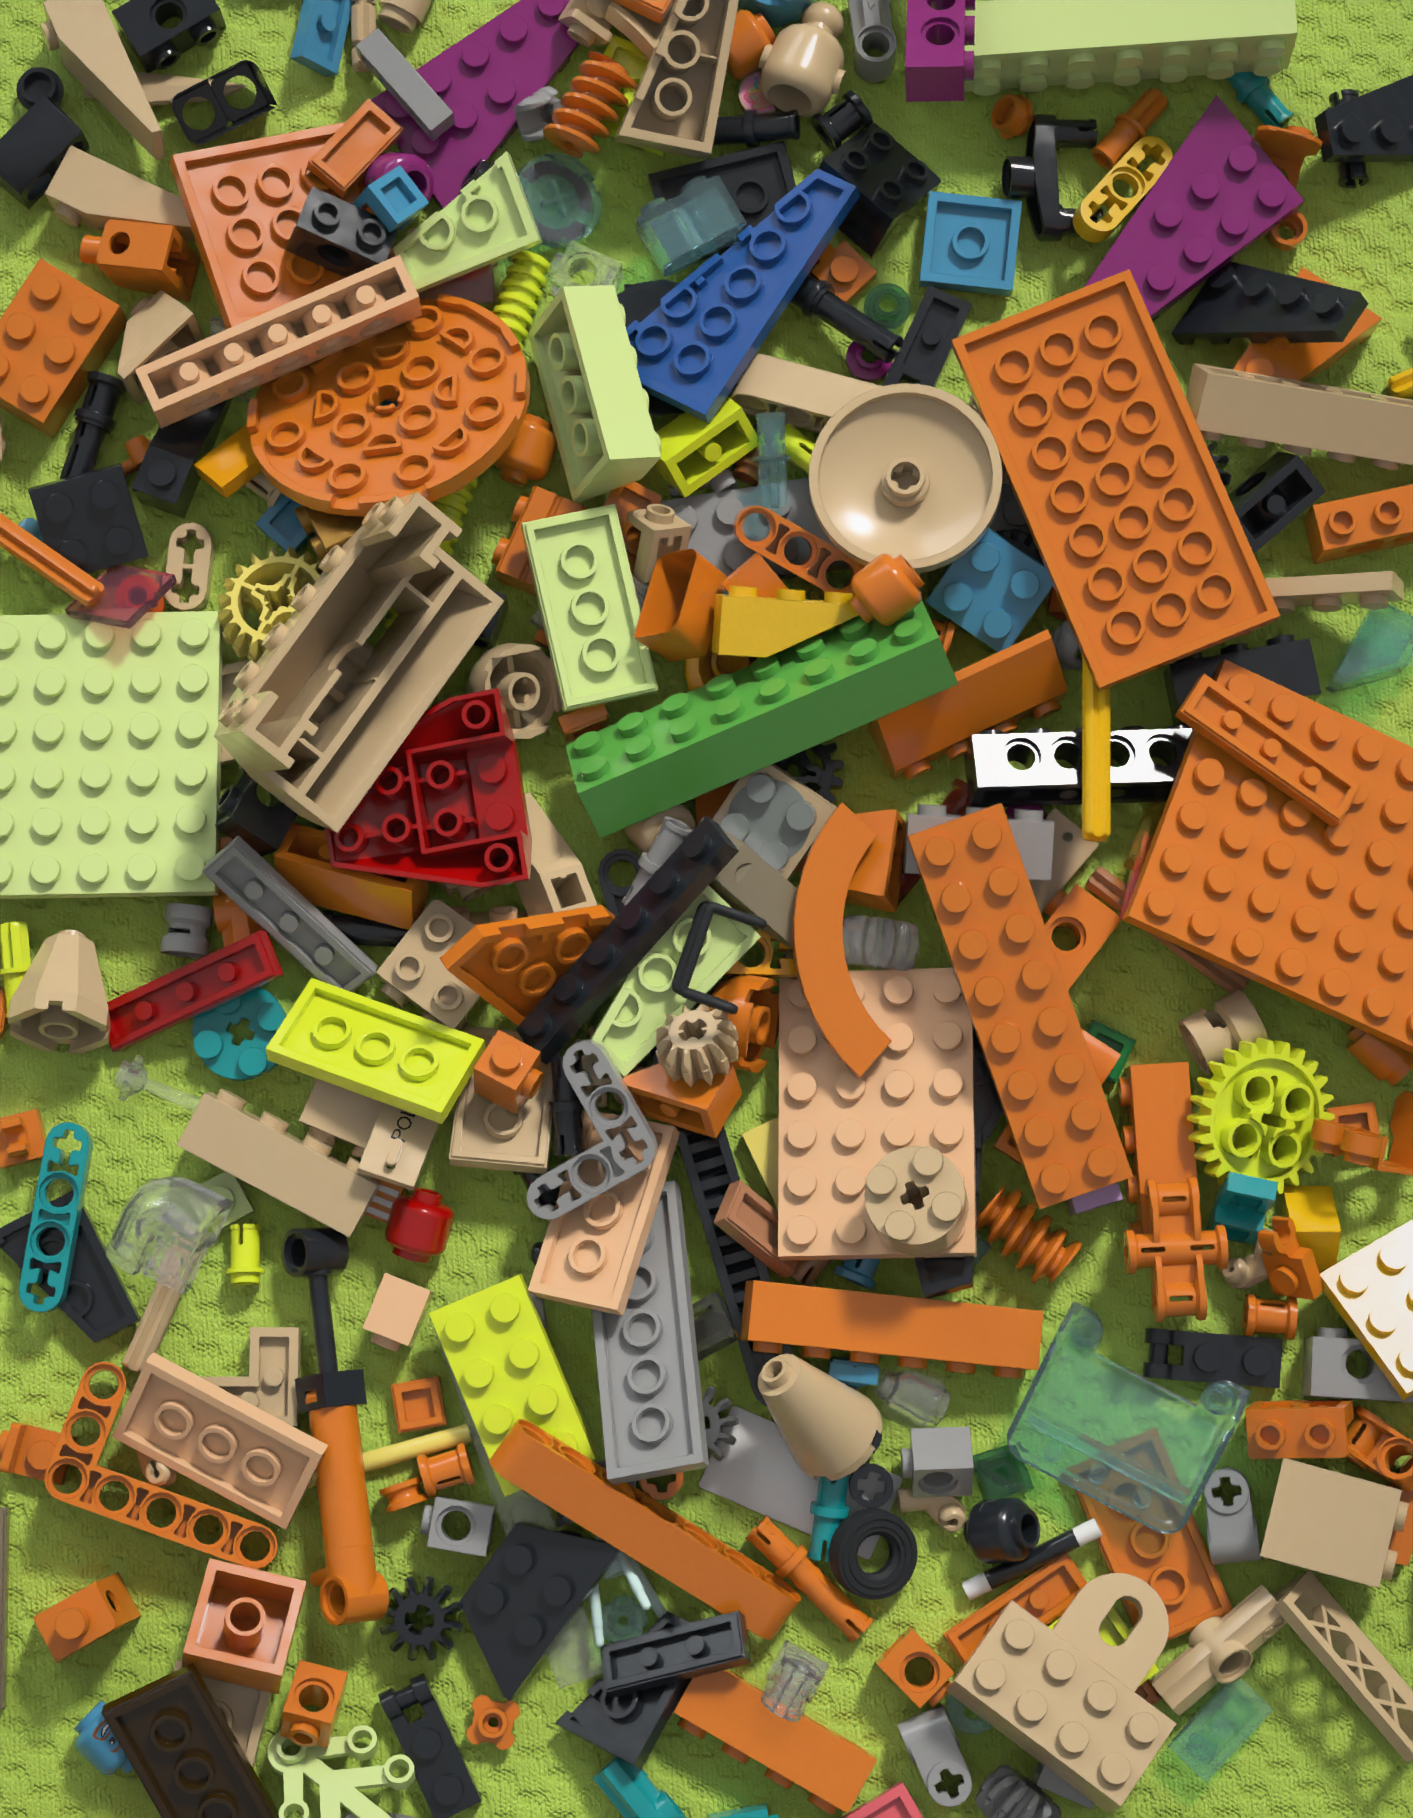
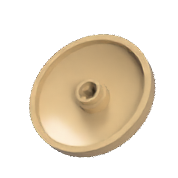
M902 383L878 387L856 396L843 405L829 419L820 432L812 451L809 465L810 497L816 518L825 534L839 550L854 561L866 566L881 554H889L894 558L901 554L917 574L933 571L965 555L979 542L990 527L999 505L1002 490V464L999 449L983 419L969 405L956 396L941 389L921 384Z

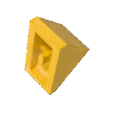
M1284 1186L1283 1194H1281L1282 1217H1289L1293 1220L1296 1227L1299 1247L1312 1249L1320 1274L1337 1264L1341 1228L1332 1187Z

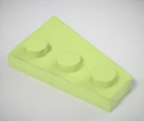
M507 151L495 160V165L477 180L473 179L460 190L462 193L440 212L432 214L393 248L395 256L400 255L417 293L543 243L511 155Z

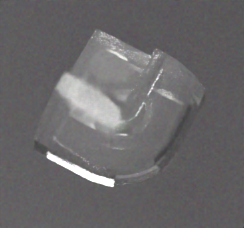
M173 1175L171 1177L152 1179L137 1188L123 1207L106 1246L105 1254L112 1263L130 1275L141 1273L180 1294L189 1292L207 1248L214 1246L233 1201L192 1180Z

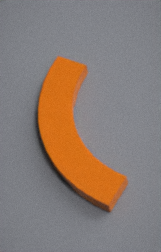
M841 802L821 828L803 866L794 899L792 948L800 989L812 1017L819 1027L818 1030L838 1059L857 1078H860L892 1042L874 1022L858 997L850 978L843 945V915L849 885L857 865L878 834Z

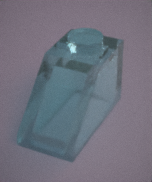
M1391 604L1384 609H1369L1325 689L1332 693H1337L1398 676L1407 665L1413 667V616Z

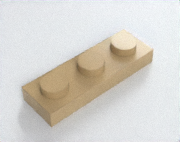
M1394 571L1265 579L1280 615L1294 613L1295 607L1312 606V609L1315 611L1335 612L1341 610V604L1360 603L1359 606L1364 609H1384L1389 607V602L1404 601V582Z

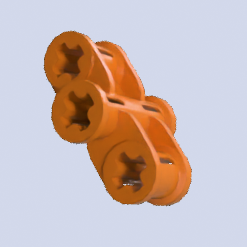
M1187 1177L1186 1182L1156 1183L1154 1179H1146L1144 1199L1148 1233L1135 1234L1132 1229L1124 1230L1123 1252L1127 1274H1135L1137 1269L1151 1268V1302L1153 1317L1156 1323L1164 1322L1165 1317L1195 1316L1197 1320H1206L1207 1292L1203 1265H1216L1219 1270L1227 1269L1229 1254L1225 1226L1216 1225L1214 1230L1201 1231L1200 1193L1196 1177ZM1181 1198L1182 1201L1163 1202L1162 1199ZM1209 1246L1210 1249L1191 1250L1190 1247ZM1157 1248H1159V1249L1161 1250V1252H1151V1253H1142V1252H1141V1249H1157ZM1170 1297H1188L1189 1300H1188V1301H1170L1169 1298H1170Z

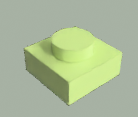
M226 1171L188 1191L211 1235L219 1233L230 1225L256 1212L238 1178Z

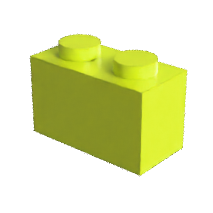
M727 396L710 423L684 412L657 431L661 441V458L655 463V466L662 478L686 498L760 445L761 441L742 407Z

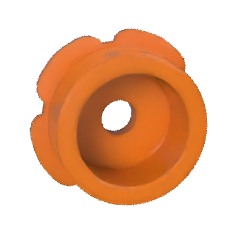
M1006 94L996 102L991 114V123L994 128L999 130L1002 138L1011 139L1013 135L1017 137L1029 130L1034 118L1032 102L1029 99H1025L1023 95L1015 96L1013 94Z

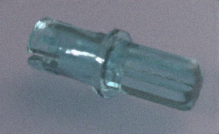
M757 413L755 415L757 419L758 456L753 457V462L758 463L759 504L768 509L782 508L787 505L786 462L791 461V456L786 455V413Z

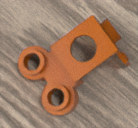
M1271 125L1258 126L1253 138L1260 144L1261 149L1276 167L1286 174L1287 180L1295 189L1305 157L1317 155L1323 142L1313 136L1312 131L1299 126H1289L1286 129ZM1296 211L1268 232L1271 244L1284 251L1297 248L1307 234V221L1299 211ZM1283 226L1292 229L1294 237L1288 240L1281 238L1278 234V228Z
M1404 1091L1396 1098L1390 1123L1394 1139L1388 1161L1383 1160L1388 1137L1359 1127L1325 1119L1314 1118L1310 1138L1314 1140L1312 1148L1334 1155H1341L1342 1150H1344L1343 1160L1378 1171L1413 1176V1092Z

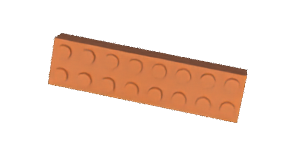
M1002 803L906 836L1032 1194L1039 1209L1134 1177Z

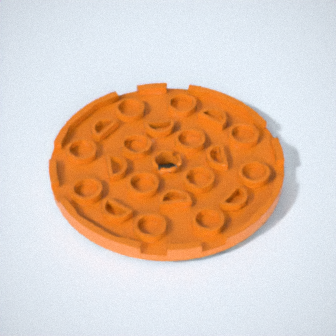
M439 294L437 300L420 299L421 316L260 386L256 397L249 400L247 410V429L250 434L252 450L259 467L271 484L286 497L313 510L342 516L365 517L379 501L382 503L388 502L394 496L400 498L418 492L432 503L453 492L462 490L501 457L517 435L525 419L531 391L530 376L525 357L514 333L494 313L466 299L447 294ZM385 400L398 402L397 407L393 403L386 406L379 405Z

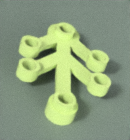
M366 1725L354 1727L348 1736L332 1737L328 1748L317 1745L312 1747L300 1746V1751L292 1756L283 1753L284 1749L290 1745L298 1744L292 1742L289 1738L280 1736V1731L274 1735L268 1745L269 1763L277 1773L283 1775L284 1803L279 1809V1818H286L292 1811H301L304 1814L302 1818H311L309 1808L303 1801L304 1776L319 1787L321 1818H341V1805L356 1818H392L359 1792L358 1789L390 1786L396 1790H404L410 1787L415 1780V1769L412 1760L408 1756L401 1754L389 1758L385 1765L332 1770L321 1761L323 1759L350 1755L357 1760L372 1758L378 1750V1740L376 1732ZM367 1737L371 1740V1744L366 1748L354 1746L355 1741L359 1738ZM396 1767H405L409 1770L407 1775L402 1778H395L391 1775L392 1770Z

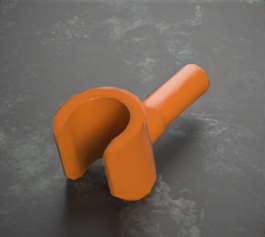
M144 435L136 436L124 445L130 458L121 463L125 477L135 470L138 471L151 442Z

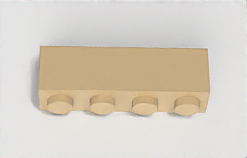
M221 1088L218 1095L212 1092L203 1094L177 1146L348 1237L356 1233L381 1185V1182L373 1179L371 1176L357 1172L359 1160L350 1157L346 1164L329 1155L333 1148L329 1144L309 1134L306 1135L304 1141L289 1134L286 1131L290 1124L265 1111L261 1118L244 1110L243 1108L247 1101Z

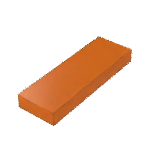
M1067 1553L1040 1566L946 1630L943 1635L964 1665L997 1616L1011 1600L1047 1625L1064 1613L1075 1595L1087 1582Z

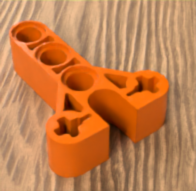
M753 505L747 506L737 513L733 521V533L742 545L818 587L823 599L824 592L853 593V597L856 596L851 586V579L865 567L864 565L854 561L835 546L768 508ZM752 513L762 514L768 522L767 534L758 541L749 540L744 535L742 529L745 518ZM793 537H802L809 545V555L800 564H791L784 555L785 545ZM842 560L850 568V578L844 586L834 588L826 580V570L832 562Z

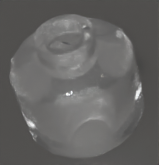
M898 1363L892 1370L885 1368L880 1373L878 1383L874 1387V1396L879 1397L881 1416L909 1430L911 1428H928L930 1425L933 1427L937 1426L944 1417L950 1401V1391L945 1389V1380L942 1375L929 1368L897 1366Z

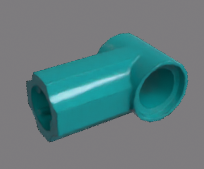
M617 1757L593 1777L594 1781L624 1818H687L663 1789L658 1790L643 1769L639 1770Z

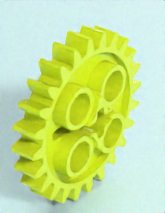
M1257 1038L1255 1043L1242 1040L1239 1041L1238 1051L1227 1048L1223 1049L1225 1064L1214 1061L1208 1063L1213 1073L1211 1079L1198 1077L1197 1081L1205 1091L1203 1095L1190 1096V1100L1200 1107L1199 1112L1188 1115L1187 1120L1198 1124L1199 1129L1190 1134L1188 1140L1202 1144L1194 1154L1195 1159L1208 1162L1203 1172L1218 1178V1185L1222 1186L1228 1173L1233 1172L1278 1182L1276 1193L1283 1194L1284 1183L1294 1186L1300 1184L1298 1170L1310 1174L1313 1173V1167L1308 1160L1311 1155L1324 1157V1152L1312 1148L1314 1140L1310 1138L1314 1118L1330 1121L1335 1119V1115L1325 1112L1323 1107L1332 1101L1334 1097L1332 1094L1320 1092L1328 1078L1327 1076L1314 1073L1319 1063L1305 1058V1050L1291 1047L1290 1043L1275 1039L1272 1041ZM1250 1081V1089L1248 1094L1245 1095L1246 1086ZM1290 1093L1289 1102L1286 1106V1098L1287 1095ZM1237 1129V1136L1235 1141L1232 1142L1233 1133ZM1277 1140L1276 1149H1275L1274 1152H1272V1150H1273V1145H1274L1275 1141Z

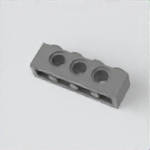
M1319 1327L1318 1336L1304 1337L1302 1396L1413 1403V1395L1402 1400L1358 1339L1348 1338V1329ZM1354 1350L1361 1352L1367 1360V1370L1358 1379L1348 1373L1345 1365L1347 1356Z

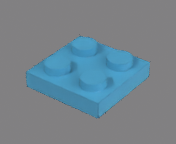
M929 191L919 286L929 287L930 285L939 289L1011 296L1014 284L1022 201Z
M988 528L984 536L971 550L951 564L925 603L999 652L1012 646L1053 587V584L1042 563Z

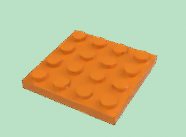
M345 122L172 155L169 164L226 330L346 278L285 250L312 186L350 204L365 189L364 175L341 198L307 169L308 161ZM370 207L365 209L366 211L376 215ZM393 246L387 260L395 257Z

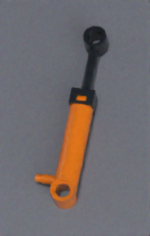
M331 1227L291 1229L283 1238L281 1259L284 1269L291 1277H303L309 1281L319 1370L317 1374L295 1379L298 1413H309L311 1436L328 1445L315 1472L326 1567L312 1572L310 1582L313 1586L321 1587V1611L326 1621L331 1625L339 1626L377 1621L383 1618L387 1612L389 1591L385 1579L376 1571L357 1410V1406L367 1404L363 1369L338 1371L328 1276L339 1275L346 1268L349 1259V1245L346 1236Z

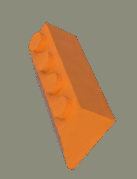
M1048 629L954 672L958 681L957 685L870 722L868 730L892 779L894 780L904 775L907 781L912 780L930 771L933 768L930 762L947 755L951 761L964 756L971 735H977L986 730H1000L1004 734H1011L1018 729L1016 722L1033 715L1037 721L1060 710L1059 702L1063 701L1068 689Z

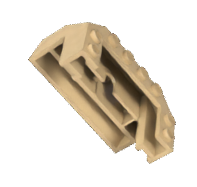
M418 492L400 498L394 496L385 503L381 501L376 503L362 521V526L342 547L335 545L325 555L319 564V568L323 573L313 586L307 583L294 597L290 606L295 611L285 624L278 622L266 635L262 645L267 649L256 663L252 660L249 661L238 673L233 682L238 688L218 717L220 723L214 737L254 781L299 816L336 833L340 831L504 602L503 599L439 547L441 542L457 538L463 529ZM391 607L399 615L374 648L366 640ZM312 717L319 725L315 726L309 721V718Z

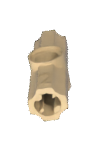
M1262 1584L1223 1618L1210 1617L1199 1623L1189 1636V1647L1150 1680L1152 1686L1178 1716L1183 1714L1218 1682L1228 1684L1242 1677L1252 1664V1653L1287 1623L1274 1608L1277 1601Z

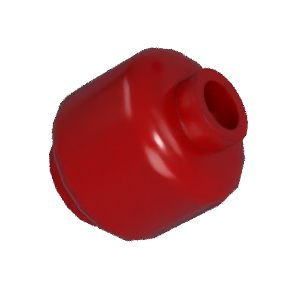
M415 1187L413 1195H400L394 1199L385 1230V1238L393 1246V1254L407 1260L428 1263L431 1256L434 1257L444 1253L454 1221V1214L449 1206L441 1203L443 1196L441 1193Z

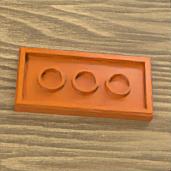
M1156 1428L1147 1430L1064 1465L1087 1521L1095 1518L1103 1536L1095 1540L1109 1573H1124L1140 1578L1148 1583L1161 1597L1169 1619L1167 1641L1194 1630L1205 1619L1210 1617L1222 1618L1233 1609L1217 1570L1211 1563L1209 1551ZM1121 1600L1133 1628L1138 1621V1610L1132 1602Z

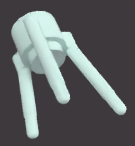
M599 1537L594 1538V1539H597V1540L604 1541L603 1539H601V1538H599ZM621 1551L604 1574L605 1580L624 1574L642 1609L649 1610L652 1607L657 1618L660 1619L667 1612L638 1561ZM598 1583L589 1595L594 1643L596 1647L600 1648L604 1645Z

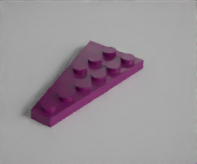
M520 0L416 69L420 76L454 113L455 124L434 141L429 138L387 89L371 99L375 105L404 128L402 136L394 144L399 152L415 154L423 159L432 170L434 178L432 197L441 210L462 193L460 190L463 188L460 185L469 170L480 159H484L488 163L495 152L502 148L516 131L518 126L513 107L528 96H532V93L538 91V89L548 86L558 72L561 73L570 62V56L580 44L567 34L569 28L558 20L570 0Z
M1216 95L1085 286L1130 269L1149 315L1153 320L1299 210L1305 200Z

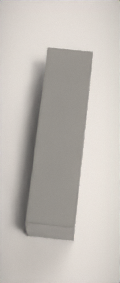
M379 28L356 45L359 59L432 141L436 140L455 124L454 113Z

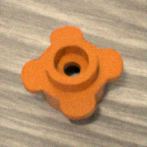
M487 1695L476 1697L472 1702V1709L475 1712L473 1723L466 1731L468 1740L475 1745L482 1742L493 1743L500 1750L510 1748L515 1741L512 1730L514 1720L520 1715L519 1705L513 1700H507L504 1703L491 1701ZM494 1717L498 1720L496 1727L489 1725L490 1718Z

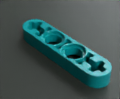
M64 1122L54 1126L45 1140L19 1283V1296L22 1303L28 1309L40 1313L52 1312L58 1309L65 1301L92 1158L93 1140L90 1133L84 1127L72 1122ZM74 1131V1139L82 1142L80 1151L75 1150L71 1152L68 1164L71 1167H79L77 1176L65 1171H51L53 1162L63 1166L65 1151L57 1148V1143L59 1139H67L69 1132ZM59 1179L68 1180L74 1189L72 1201L64 1207H55L48 1199L49 1186ZM48 1228H58L65 1237L63 1249L54 1256L45 1255L39 1247L40 1235ZM35 1259L48 1264L61 1263L59 1273L49 1270L47 1282L49 1286L55 1287L54 1297H45L43 1304H38L39 1298L37 1295L31 1294L32 1284H41L44 1269H34Z

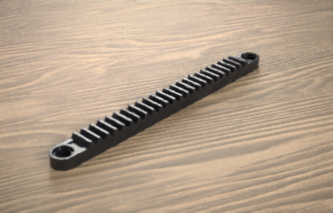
M626 849L614 850L606 854L598 868L599 883L607 910L614 916H617L625 906L622 900L631 885L627 887L613 885L608 878L609 869L613 864L623 861L630 863L634 867L636 875L640 869L638 864L640 857L633 851ZM656 1046L650 1051L654 1065L659 1063L655 1052L657 1050ZM723 1125L717 1138H713L675 1126L680 1132L677 1143L750 1385L756 1399L764 1406H767L758 1388L759 1374L763 1366L770 1359L782 1354L793 1355V1352L789 1345H783L782 1354L752 1351L753 1342L740 1340L746 1281L771 1282L764 1263L713 1223L729 1184L740 1180L726 1131Z

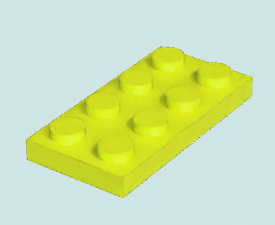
M311 978L265 1049L268 1061L443 1124L473 1074V1067L486 1047L485 1040Z
M522 1274L429 1313L489 1460L518 1419H524L535 1424L591 1460L598 1457ZM494 1470L504 1497L522 1490Z

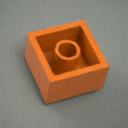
M209 1558L183 1651L182 1668L194 1663L199 1674L203 1677L279 1694L307 1581Z

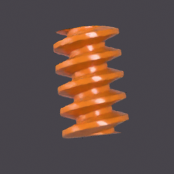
M589 51L588 57L590 60L581 63L579 68L581 76L573 78L570 83L572 92L565 93L561 98L563 108H558L552 113L551 119L554 124H548L543 129L544 136L553 146L563 153L576 158H582L584 151L599 154L601 148L592 139L593 136L605 139L610 135V131L601 123L602 120L617 123L619 115L610 106L614 104L626 107L628 100L620 92V89L635 91L637 88L636 82L621 65L610 57L596 51Z
M1005 1184L978 1214L977 1231L988 1225L990 1231L986 1242L989 1245L1003 1238L1005 1243L1001 1256L1005 1258L1018 1251L1020 1256L1015 1268L1020 1271L1033 1264L1035 1268L1030 1281L1036 1283L1048 1277L1050 1284L1078 1253L1082 1243L1076 1240L1064 1247L1063 1242L1067 1230L1061 1227L1049 1234L1048 1229L1052 1217L1045 1215L1034 1221L1033 1217L1037 1204L1030 1202L1019 1208L1018 1204L1022 1191L1016 1189L1004 1195Z

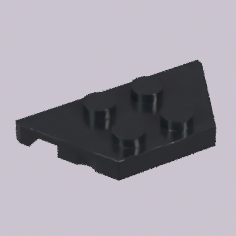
M523 1521L514 1525L459 1602L503 1696L508 1701L514 1699L620 1554L621 1551L606 1541L583 1537L575 1532L550 1530L542 1525Z

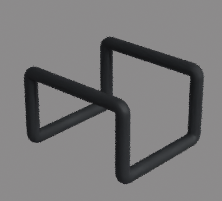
M704 901L697 907L672 981V990L685 999L730 1014H736L738 1012L737 1005L688 987L713 913L761 929L767 926V921L718 903Z

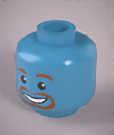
M101 1700L74 1728L79 1734L75 1740V1747L101 1774L111 1775L120 1768L128 1774L133 1767L102 1715L103 1705L106 1703Z

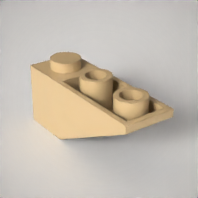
M525 793L532 836L530 880L516 882L515 884L527 916L596 906L597 902L582 863L531 793Z

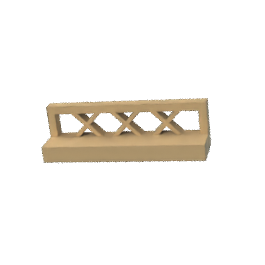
M1307 1570L1279 1588L1273 1595L1277 1601L1274 1608L1405 1762L1408 1763L1413 1760L1412 1689L1310 1570Z

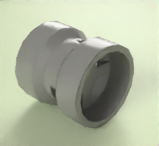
M166 904L164 919L168 923V932L162 937L160 952L177 957L196 959L208 955L210 943L206 939V930L212 925L214 910L192 904Z

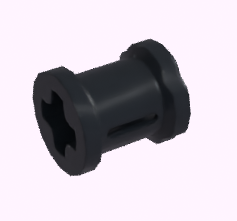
M849 90L842 96V101L825 114L821 115L818 113L811 117V123L819 138L834 152L842 146L843 140L859 128L871 125L873 119L862 100L853 91Z

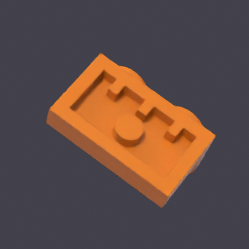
M1353 1399L1254 1401L1245 1409L1248 1456L1251 1459L1344 1458L1349 1453L1347 1426L1354 1419Z

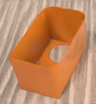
M694 549L670 552L661 556L653 569L634 633L636 638L634 639L669 662L706 656L713 633L715 594H724L725 589L720 583L727 576Z

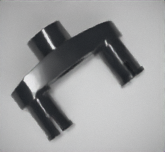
M1035 114L1027 135L1025 156L1005 157L1001 176L1003 195L1006 199H1026L1031 225L1039 241L1059 242L1062 237H1080L1073 226V215L1077 208H1063L1059 204L1056 148L1093 149L1097 144L1098 131H1092V129L1097 128L1095 119H1057L1054 114ZM1102 208L1090 216L1093 222L1097 223L1100 221L1098 218L1103 217Z

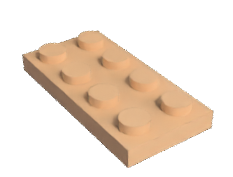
M585 1111L583 1131L585 1150L603 1140ZM599 1112L603 1117L607 1119H616L620 1117V1115ZM629 1118L619 1127L609 1129L614 1138L621 1131L623 1132L628 1145L622 1151L627 1158L635 1156L638 1161L644 1160L642 1151L647 1147L646 1142L643 1139L635 1142L627 1130L630 1126L636 1125L633 1118ZM647 1121L658 1143V1153L654 1161L639 1173L566 1214L550 1220L528 1291L534 1297L615 1315H624L679 1139L680 1132L675 1126ZM587 1159L581 1163L579 1175L584 1183L590 1186H597L603 1183L606 1177V1170L600 1161ZM566 1170L564 1177L567 1181L561 1185L558 1198L571 1189L574 1191V1197L579 1198L582 1195L572 1186L568 1171ZM557 1201L554 1209L559 1208Z
M154 1352L146 1360L112 1434V1437L285 1530L292 1521L328 1447L327 1444Z

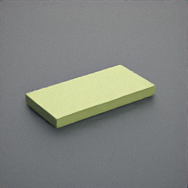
M612 504L523 522L521 524L522 535L563 712L656 693L658 686L649 648L634 639L636 638L634 633L639 620L640 609L616 505Z

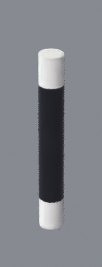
M1092 1518L1035 1546L1030 1556L1024 1561L1001 1563L962 1582L963 1588L971 1601L1102 1537L1101 1529L1095 1518Z

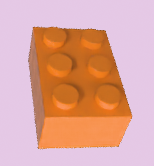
M40 258L0 318V407L54 439L90 383L87 380L88 372L99 370L126 328L128 320L120 305Z

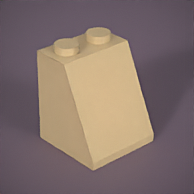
M1283 1458L1260 1556L1379 1588L1381 1579L1392 1580L1398 1552L1388 1548L1392 1531L1403 1532L1409 1503L1400 1501L1402 1493L1400 1489Z

